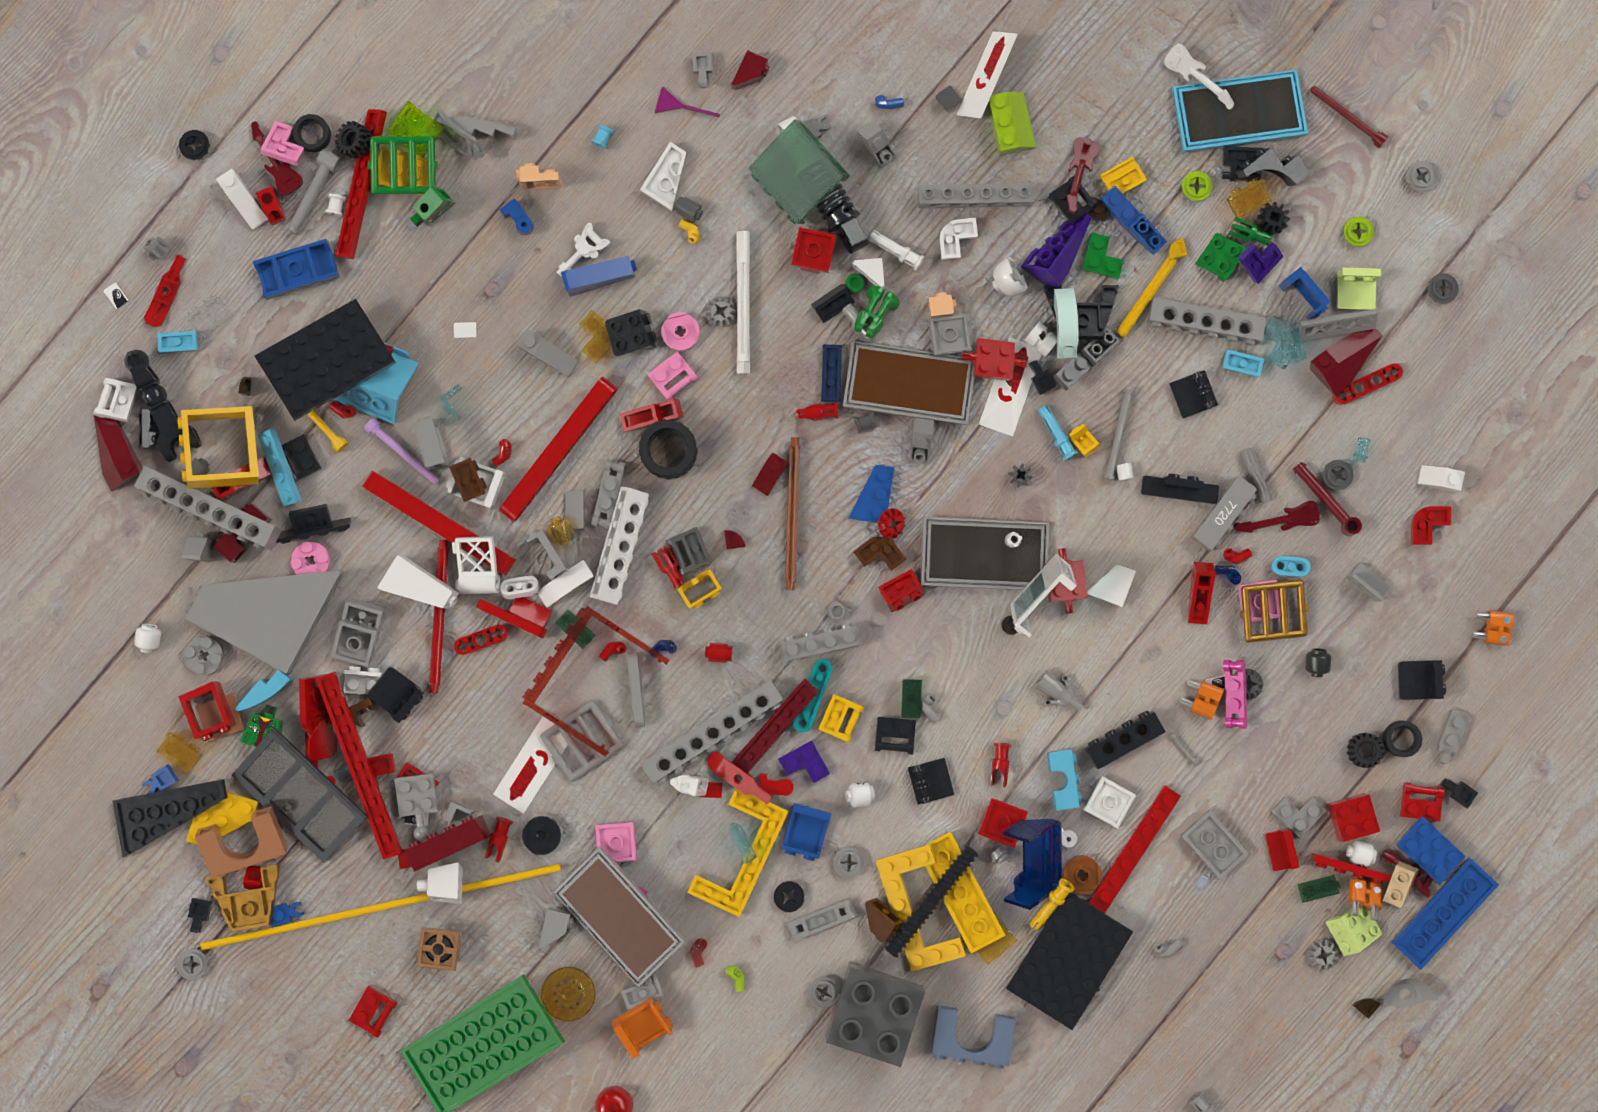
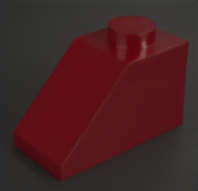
M747 50L731 83L732 89L738 90L760 82L762 77H766L769 72L768 59Z
M772 452L752 487L768 496L789 465L788 462Z

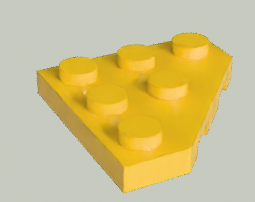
M227 792V799L192 819L186 841L198 845L195 838L197 831L217 824L221 836H226L251 822L252 814L254 811H257L260 802Z

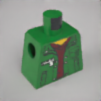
M432 186L413 205L416 213L410 220L417 227L424 221L433 223L450 209L455 202L444 189Z
M266 704L263 715L253 714L240 742L257 747L274 727L282 734L283 720L274 718L277 707ZM274 740L266 750L279 752L281 745Z

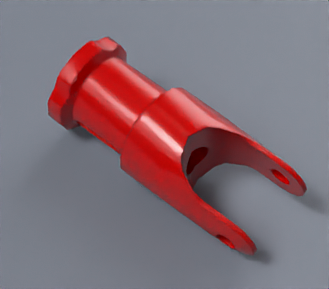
M837 402L826 405L821 403L811 404L805 409L796 410L795 416L798 419L806 418L812 421H820L823 418L831 417L839 419Z
M995 742L994 746L996 748L995 758L992 759L991 786L995 784L997 771L1001 770L1004 777L1003 787H1006L1010 764L1008 754L1011 744Z
M497 816V824L494 832L491 833L485 858L490 857L492 849L496 845L497 855L495 861L499 863L508 840V830L513 821Z

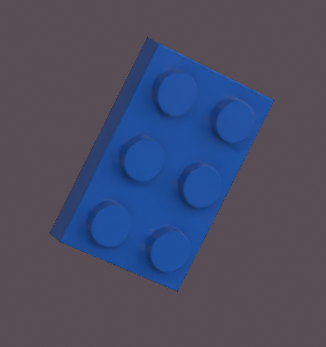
M1422 816L1395 844L1439 885L1466 857Z

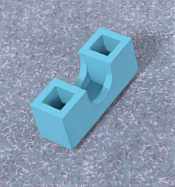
M1071 749L1047 752L1049 771H1061L1066 777V783L1061 789L1052 790L1054 810L1080 808L1079 803H1082V796L1080 791L1077 792L1076 785L1079 784V775L1074 770V765L1077 764L1076 754L1072 753Z

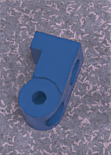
M515 198L499 209L505 218L510 215L516 223V228L520 234L529 235L533 231L532 221Z

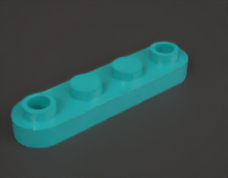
M826 659L816 661L808 681L820 692L794 720L793 725L799 732L809 731L816 717L833 669L832 664ZM821 665L826 666L827 670L825 672H820L819 667ZM801 719L807 721L805 726H800L799 721Z

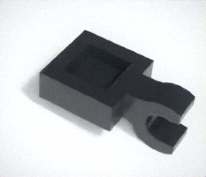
M1037 360L1029 363L1032 372L1035 374L1030 379L1039 395L1057 386L1048 369L1042 371Z
M1445 778L1440 784L1453 792L1450 796L1451 799L1467 809L1478 795L1477 791L1461 781L1457 785Z
M198 898L191 899L188 917L193 918L190 932L201 933L202 920H209L213 901Z

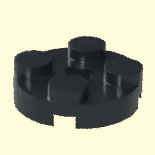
M538 816L531 819L525 825L522 831V840L532 853L546 855L558 847L561 841V829L557 822L550 817ZM540 830H544V833H547L544 841H540V838L536 836L540 833Z

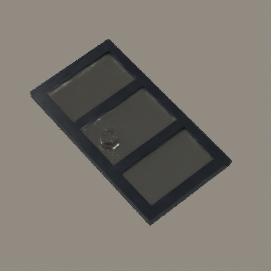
M275 727L270 730L269 734L231 775L265 808L272 806L276 818L323 863L368 816Z

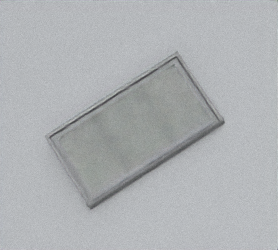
M923 516L921 586L1023 590L1043 569L1044 564L1048 563L1049 522ZM1011 532H1016L1022 536L1020 545L1015 548H1010L1005 544V537ZM1012 536L1011 541L1016 543L1017 537ZM1043 577L1030 590L1044 591Z

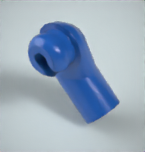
M879 95L875 98V105L880 109H895L904 106L902 98L885 100L884 95Z

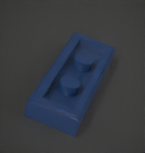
M823 344L821 402L840 403L842 345Z

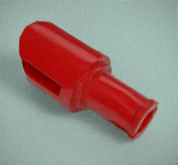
M668 545L664 546V550L660 548L657 550V553H651L661 573L667 574L674 589L685 583L677 570V565L679 564Z

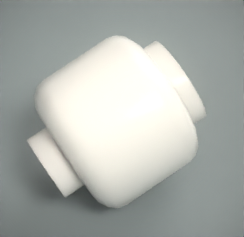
M142 624L141 627L136 629L134 645L140 648V652L152 653V650L158 649L160 646L161 631L157 629L156 625Z
M867 782L851 783L848 790L845 791L846 801L850 802L854 808L870 806L875 799L873 786H870Z
M1355 841L1352 846L1349 845L1347 847L1346 856L1349 857L1351 864L1368 868L1375 863L1377 851L1374 850V846L1370 843Z

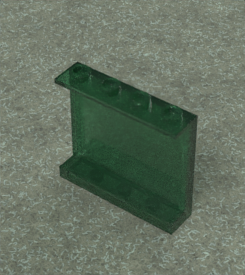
M796 119L787 126L748 168L752 172L751 176L753 179L764 186L763 190L769 196H773L776 200V205L781 210L787 212L788 219L794 224H804V219L841 181H846L850 177L803 121Z

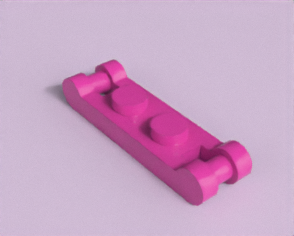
M1224 660L1226 728L1239 727V729H1246L1245 661L1237 660V662H1232L1231 660ZM1232 670H1237V674H1233ZM1234 714H1239V719H1234Z

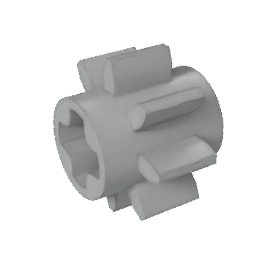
M159 236L157 239L151 237L144 244L146 249L144 254L153 261L156 258L161 260L168 253L166 248L168 244Z

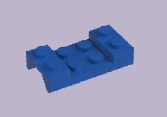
M327 239L253 261L263 288L262 294L266 300L285 295L286 292L314 283H323L340 278Z

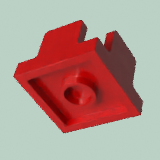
M799 227L791 265L800 267L802 271L819 274V272L829 273L836 235Z
M991 798L982 816L978 834L1015 848L1028 811Z

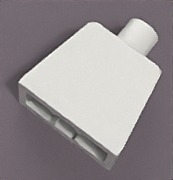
M453 863L429 869L428 879L417 880L418 892L427 891V896L432 901L462 904V866L459 863Z

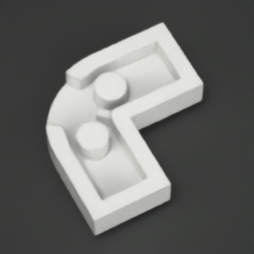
M976 218L953 220L942 229L939 238L941 260L961 258L959 240L978 237Z

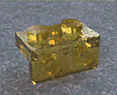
M1257 178L1247 183V187L1243 189L1238 187L1230 192L1231 195L1226 200L1235 217L1241 218L1272 201L1264 186V179L1259 181Z
M176 731L174 733L168 732L166 739L157 749V752L189 774L203 756L199 752L200 748L193 743H186L184 741L185 737Z

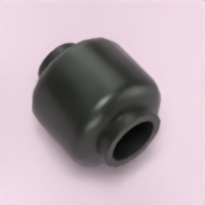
M1313 648L1306 654L1305 669L1311 673V676L1323 677V674L1330 672L1331 655L1327 653L1326 649Z

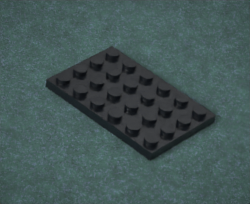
M357 299L348 302L254 355L294 421L396 364Z
M1069 893L1065 898V903L1058 905L1048 918L1006 986V989L1073 1030L1133 934V930L1077 895Z

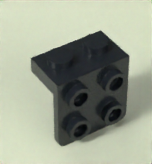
M638 309L606 320L605 325L615 356H622L643 348L648 350L656 348L655 342H657V338L650 327L652 321L649 313Z
M1442 660L1404 661L1398 663V687L1401 700L1444 699L1446 694V685L1443 683L1445 665L1442 664Z
M388 667L368 691L367 696L389 712L393 720L400 723L409 716L411 708L420 703L424 693L418 685L393 667Z

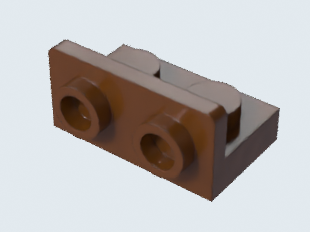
M467 458L449 466L463 502L486 494L484 489L487 486L483 477L479 479L477 474L479 467L476 460L472 461L471 458Z

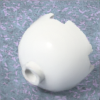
M1011 257L1002 260L996 265L992 284L997 292L1001 291L1007 296H1016L1023 293L1028 286L1023 274L1020 275L1016 268L1018 266Z

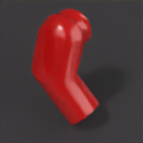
M334 400L329 406L341 418H351L356 414V409L352 405L341 406Z

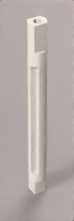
M750 231L737 232V374H750Z

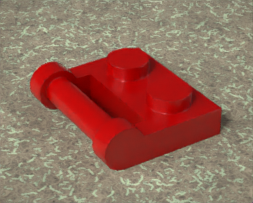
M1405 782L1403 785L1400 817L1419 819L1422 816L1426 820L1440 822L1444 787L1416 786ZM1410 794L1434 795L1435 800L1412 799Z
M367 986L348 1021L369 1032L372 1036L379 1038L382 1033L380 1030L392 1009L396 1008L398 1002L371 986ZM381 1002H384L386 1006L374 1026L370 1025Z

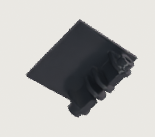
M1205 370L1169 383L1182 419L1218 406Z
M945 758L907 767L917 805L955 795Z

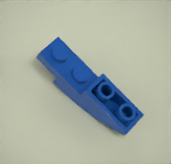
M1113 186L1100 198L1111 211L1110 214L1152 255L1167 243V240L1144 214H1140L1116 186Z

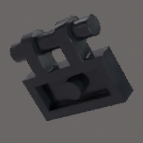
M1224 146L1222 166L1230 167V171L1222 172L1221 178L1229 179L1231 182L1236 180H1246V182L1250 183L1260 181V173H1252L1243 178H1238L1235 173L1237 167L1243 161L1252 159L1254 152L1260 148Z

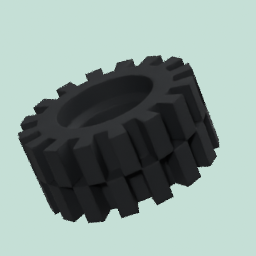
M355 121L346 122L347 125H341L343 129L339 128L337 130L340 133L335 135L338 140H335L336 148L340 153L350 158H361L363 156L362 153H367L365 149L370 148L368 143H370L369 137H371V133H369V129ZM356 134V140L350 146L351 139Z
M1359 733V735H1354L1353 739L1348 741L1350 742L1346 747L1348 748L1346 752L1349 755L1348 759L1358 767H1375L1376 764L1380 763L1379 760L1384 757L1382 756V753L1385 751V749H1382L1384 745L1373 734ZM1363 743H1368L1372 747V754L1368 758H1363L1359 755L1358 749Z

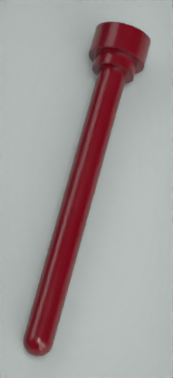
M1311 87L1310 91L1312 94L1371 137V141L1374 142L1373 145L1377 148H1380L1389 137L1384 132L1380 133L1373 130L1318 87Z

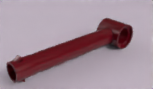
M1300 462L1293 468L1294 473H1297L1341 523L1342 533L1346 536H1353L1359 533L1362 529L1361 521L1347 514L1306 467L1307 464ZM1348 522L1354 523V532L1347 528Z

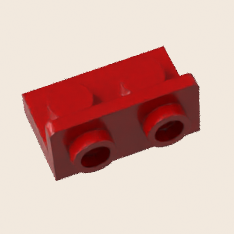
M912 569L878 587L891 612L899 611L905 605L916 602L925 595Z

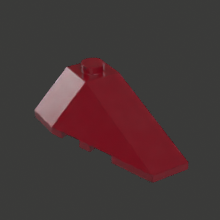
M1376 328L1353 332L1315 357L1310 363V370L1336 396L1352 383L1368 356L1381 340L1382 334Z

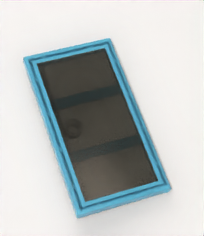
M1297 70L1212 81L1222 90L1226 89L1234 102V107L1231 109H1227L1226 105L1218 99V96L1202 83L1172 87L1183 153L1308 135Z

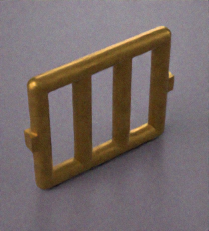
M1303 580L1242 586L1243 610L1240 611V617L1243 619L1244 637L1247 643L1307 636L1306 612H1309V607L1305 602ZM1297 588L1299 630L1289 631L1286 589ZM1278 590L1281 632L1271 633L1268 603V591ZM1251 592H1260L1262 634L1252 635L1249 597Z

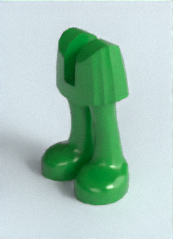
M870 286L868 288L866 296L869 299V303L865 310L859 312L855 321L854 330L861 333L865 326L868 327L865 336L870 339L883 327L882 319L888 310L894 311L900 305L898 297L889 291L886 293L876 314H872L885 292L881 286Z

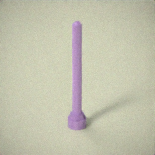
M372 418L363 429L368 434L377 435L433 484L439 483L438 477L380 429L381 426L376 419Z

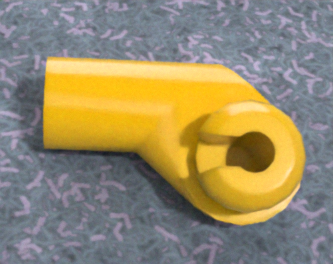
M682 218L678 227L687 231L690 244H697L700 241L698 226Z

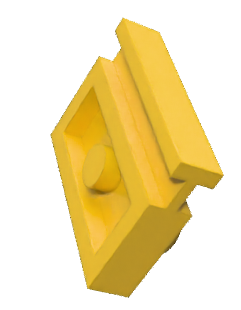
M1133 156L1099 176L1108 191L1113 186H1116L1122 194H1125L1147 181Z

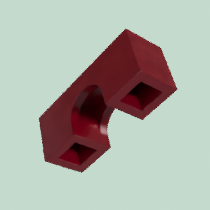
M247 504L241 509V511L267 523H270L272 520L255 504ZM242 521L237 524V529L242 526ZM233 532L231 536L226 533L219 535L215 540L216 544L213 548L228 561L236 563L248 548L237 539L238 535Z

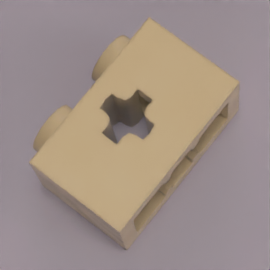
M1399 862L1395 867L1383 901L1402 908L1406 903L1418 869Z

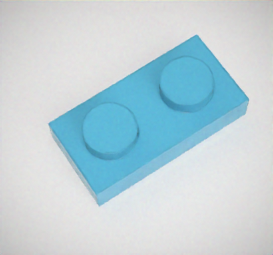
M197 331L157 333L159 353L199 351Z
M1227 349L1221 369L1259 378L1264 358Z

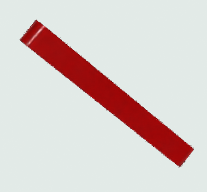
M603 376L596 382L498 510L513 523L521 516L614 396L618 389Z
M371 471L362 485L369 492L450 542H455L457 537H479L374 471ZM461 542V548L469 553L473 547L467 542ZM481 542L478 547L484 553H487L489 542ZM495 547L497 571L506 576L516 559ZM476 550L471 553V555L479 560L483 557ZM486 559L482 561L491 567V563Z

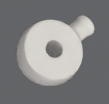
M1061 826L1056 829L1060 834L1059 841L1063 847L1072 848L1076 845L1078 838L1074 831L1064 830Z

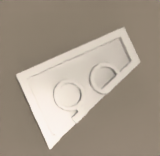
M670 142L639 190L670 211L673 209L686 152Z

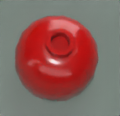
M609 1086L598 1094L594 1109L595 1112H632L634 1103L630 1093L622 1087Z

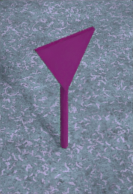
M662 86L655 113L683 108L720 117L718 113L683 105Z

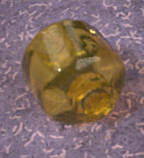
M561 516L550 520L551 524L547 526V531L553 543H558L561 546L573 540L572 537L575 535V531L568 518L562 519Z

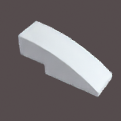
M582 560L542 587L537 593L546 608H548L595 576L586 562Z

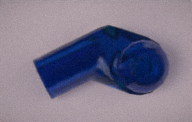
M1215 565L1216 575H1225L1233 585H1238L1241 582V575L1234 566Z

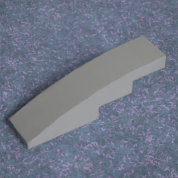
M441 117L437 118L436 121L439 126L454 131ZM449 117L459 128L474 137L478 133L495 140L498 133L515 140L518 134L516 129L496 122L477 118Z

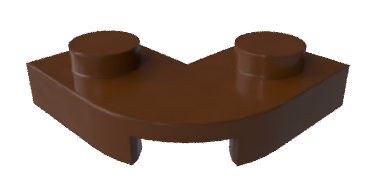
M873 537L853 551L864 567L880 556L892 571L906 560V557L891 539L885 537Z

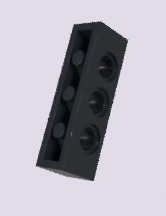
M1146 710L1138 715L1139 719L1133 722L1130 719L1121 724V729L1117 731L1112 729L1104 734L1105 738L1101 740L1096 738L1087 743L1088 747L1085 750L1095 768L1099 770L1165 733L1166 731L1156 713L1152 711L1149 713ZM1139 724H1143L1146 728L1145 733L1139 735L1136 731ZM1123 733H1126L1129 737L1126 744H1122L1119 740ZM1109 742L1112 745V750L1106 754L1103 751V745Z

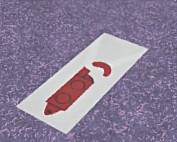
M992 32L956 115L982 118L1018 34Z
M1009 337L1008 342L1015 343L1016 359L1027 360L1026 368L1015 366L1011 381L994 379L979 425L1013 436L1032 383L1030 378L1034 377L1029 363L1036 360L1039 363L1041 354L1037 352L1036 346L1031 347L1025 342Z
M543 715L493 795L523 814L556 764L551 758L552 754L540 738L541 733L556 724L555 721ZM558 731L550 739L562 755L568 743L560 731Z

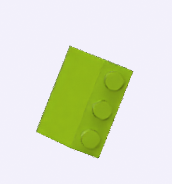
M1004 92L991 95L987 106L999 156L1035 149L1036 144L1024 93Z

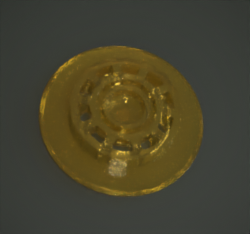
M563 967L555 970L546 978L541 995L543 1005L550 1015L562 1021H575L584 1017L591 1010L596 992L593 981L584 971L575 967Z

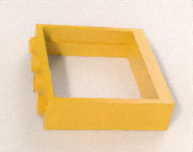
M252 406L181 410V417H177L178 429H182L183 435H179L180 447L184 446V453H180L181 464H185L186 470H182L183 482L187 481V489L259 484ZM245 418L250 472L192 475L188 421Z

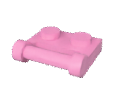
M678 352L647 374L667 401L673 399L672 396L691 381L698 379L697 375ZM686 371L687 376L668 391L665 389L668 383Z

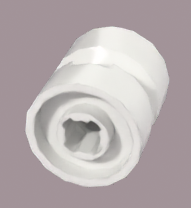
M1039 321L1024 341L1031 347L1036 346L1037 352L1046 357L1057 343V335L1053 331L1048 332V327Z

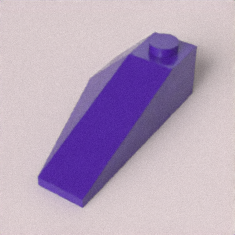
M1085 215L1071 225L1066 221L1059 227V232L1052 238L1049 236L1045 239L1046 243L1040 249L1035 248L1021 265L1022 269L1043 284L1059 287L1069 274L1092 217Z

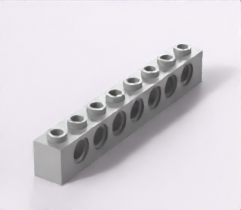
M146 466L143 467L134 487L140 489V494L149 498L151 495L156 496L155 501L164 505L169 502L173 504L172 509L181 513L183 510L189 512L187 516L199 520L201 517L205 519V524L213 528L218 525L222 527L220 531L230 536L233 532L238 535L237 539L248 543L250 540L254 542V547L262 551L265 548L272 550L282 529L194 488L187 489V485ZM160 483L161 486L159 490L156 491V486ZM177 491L176 496L172 498L173 492ZM193 498V503L188 506L189 500ZM209 506V511L204 513L205 508ZM225 513L226 517L221 521V516ZM242 521V526L237 529V524ZM258 528V534L253 536L254 531Z
M770 680L647 759L641 765L652 783L657 781L660 784L668 779L667 774L674 771L676 774L684 769L683 764L690 760L693 763L701 758L700 753L704 750L710 752L717 747L716 743L721 739L725 742L732 738V732L739 729L741 732L749 727L748 722L752 719L758 721L766 716L764 712L769 708L773 711L782 705L780 701L783 698ZM764 696L767 698L768 703L765 707L757 705L758 697ZM743 707L751 709L750 717L744 718L741 716L740 711ZM727 717H732L735 720L733 728L725 726L724 721ZM713 727L719 731V736L715 739L710 738L708 735L709 729ZM694 738L702 740L703 745L700 749H695L692 746ZM680 748L686 751V757L682 760L676 757V751ZM662 759H667L670 762L668 770L660 768L659 764Z

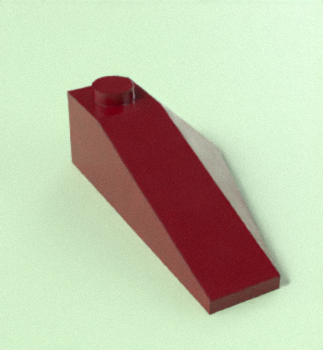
M94 415L102 475L110 490L114 491L137 479L143 467L119 420Z

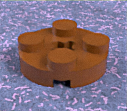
M1080 855L1066 862L1062 876L1063 879L1072 883L1075 888L1074 893L1087 895L1092 893L1101 883L1102 871L1095 860L1088 856ZM1080 870L1087 873L1083 881H1081L1080 877H1077Z

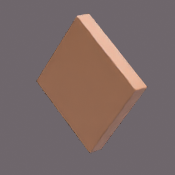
M234 693L225 695L236 725L231 726V730L228 732L213 734L214 737L209 739L208 743L246 729L240 711L235 710L238 705ZM215 699L195 706L204 730L223 722Z

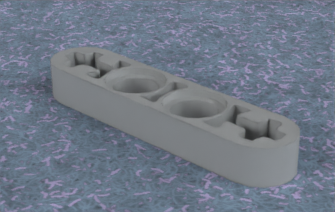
M638 652L628 653V666L635 728L645 727Z

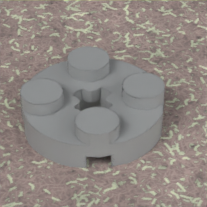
M198 637L193 639L184 649L185 663L195 674L210 675L219 670L222 665L224 650L222 645L215 639ZM202 651L209 653L207 661L200 659Z

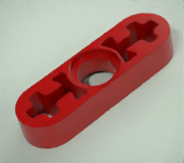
M495 625L457 639L454 643V649L460 655H467L505 641L508 638L509 631L504 625ZM497 628L504 630L505 633L502 634L501 639L499 636L492 637L494 642H491L488 631H490V634H494L497 632ZM480 634H484L487 638L484 645H478L476 642V638ZM471 637L472 642L476 647L473 649L472 645L467 646L465 652L463 651V649L458 648V646L461 645V641H463L464 643L471 642L469 639Z

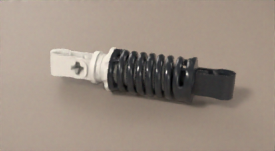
M794 116L776 124L775 128L778 136L791 154L792 162L799 169L795 175L802 182L804 189H807L806 192L810 195L811 201L818 208L819 214H822L821 218L826 220L825 224L829 233L837 231L846 250L851 254L866 247L869 244L868 237L856 220L860 212L854 208L852 202H849L850 197L845 196L846 191L842 189V184L838 183L839 179L837 177H834L835 172L831 171L832 167L827 165V157L825 155L818 156L816 148L812 147Z

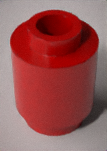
M710 643L709 646L705 647V658H708V662H732L733 646L722 643Z

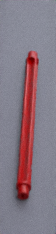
M440 539L439 547L437 548L436 578L447 584L448 540ZM434 606L429 675L430 693H438L441 677L445 608Z

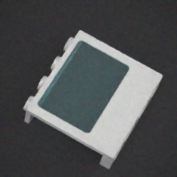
M1058 554L1053 556L1010 604L1015 625L1014 629L1022 636L1024 634L1028 637L1032 635L1028 615L1059 581L1070 591L1077 586L1071 565Z

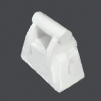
M681 775L670 780V784L679 792L692 796H705L709 778L695 775Z

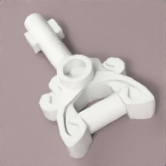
M587 223L582 236L576 235L574 237L577 252L566 263L562 262L559 265V270L556 273L561 278V272L570 270L582 256L596 259L598 258L599 251L611 245L609 240L601 239L594 232L592 223ZM587 237L596 244L595 247L588 244Z

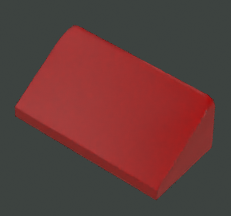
M524 597L516 598L509 609L510 613L542 628H545L552 614V610Z

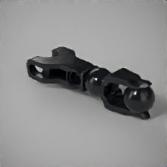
M137 349L129 351L124 360L125 366L131 372L137 389L143 392V401L150 407L151 414L160 430L157 446L165 460L172 462L177 457L174 449L175 442L179 439V435H183L182 429H178V415L170 401L167 400L166 390L163 386L159 385L160 379L149 365L147 354ZM188 425L190 446L198 449L202 446L201 439L196 429Z

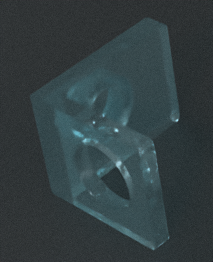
M459 384L440 397L445 404L442 406L448 415L453 414L457 420L461 417L449 403L448 399L462 389Z

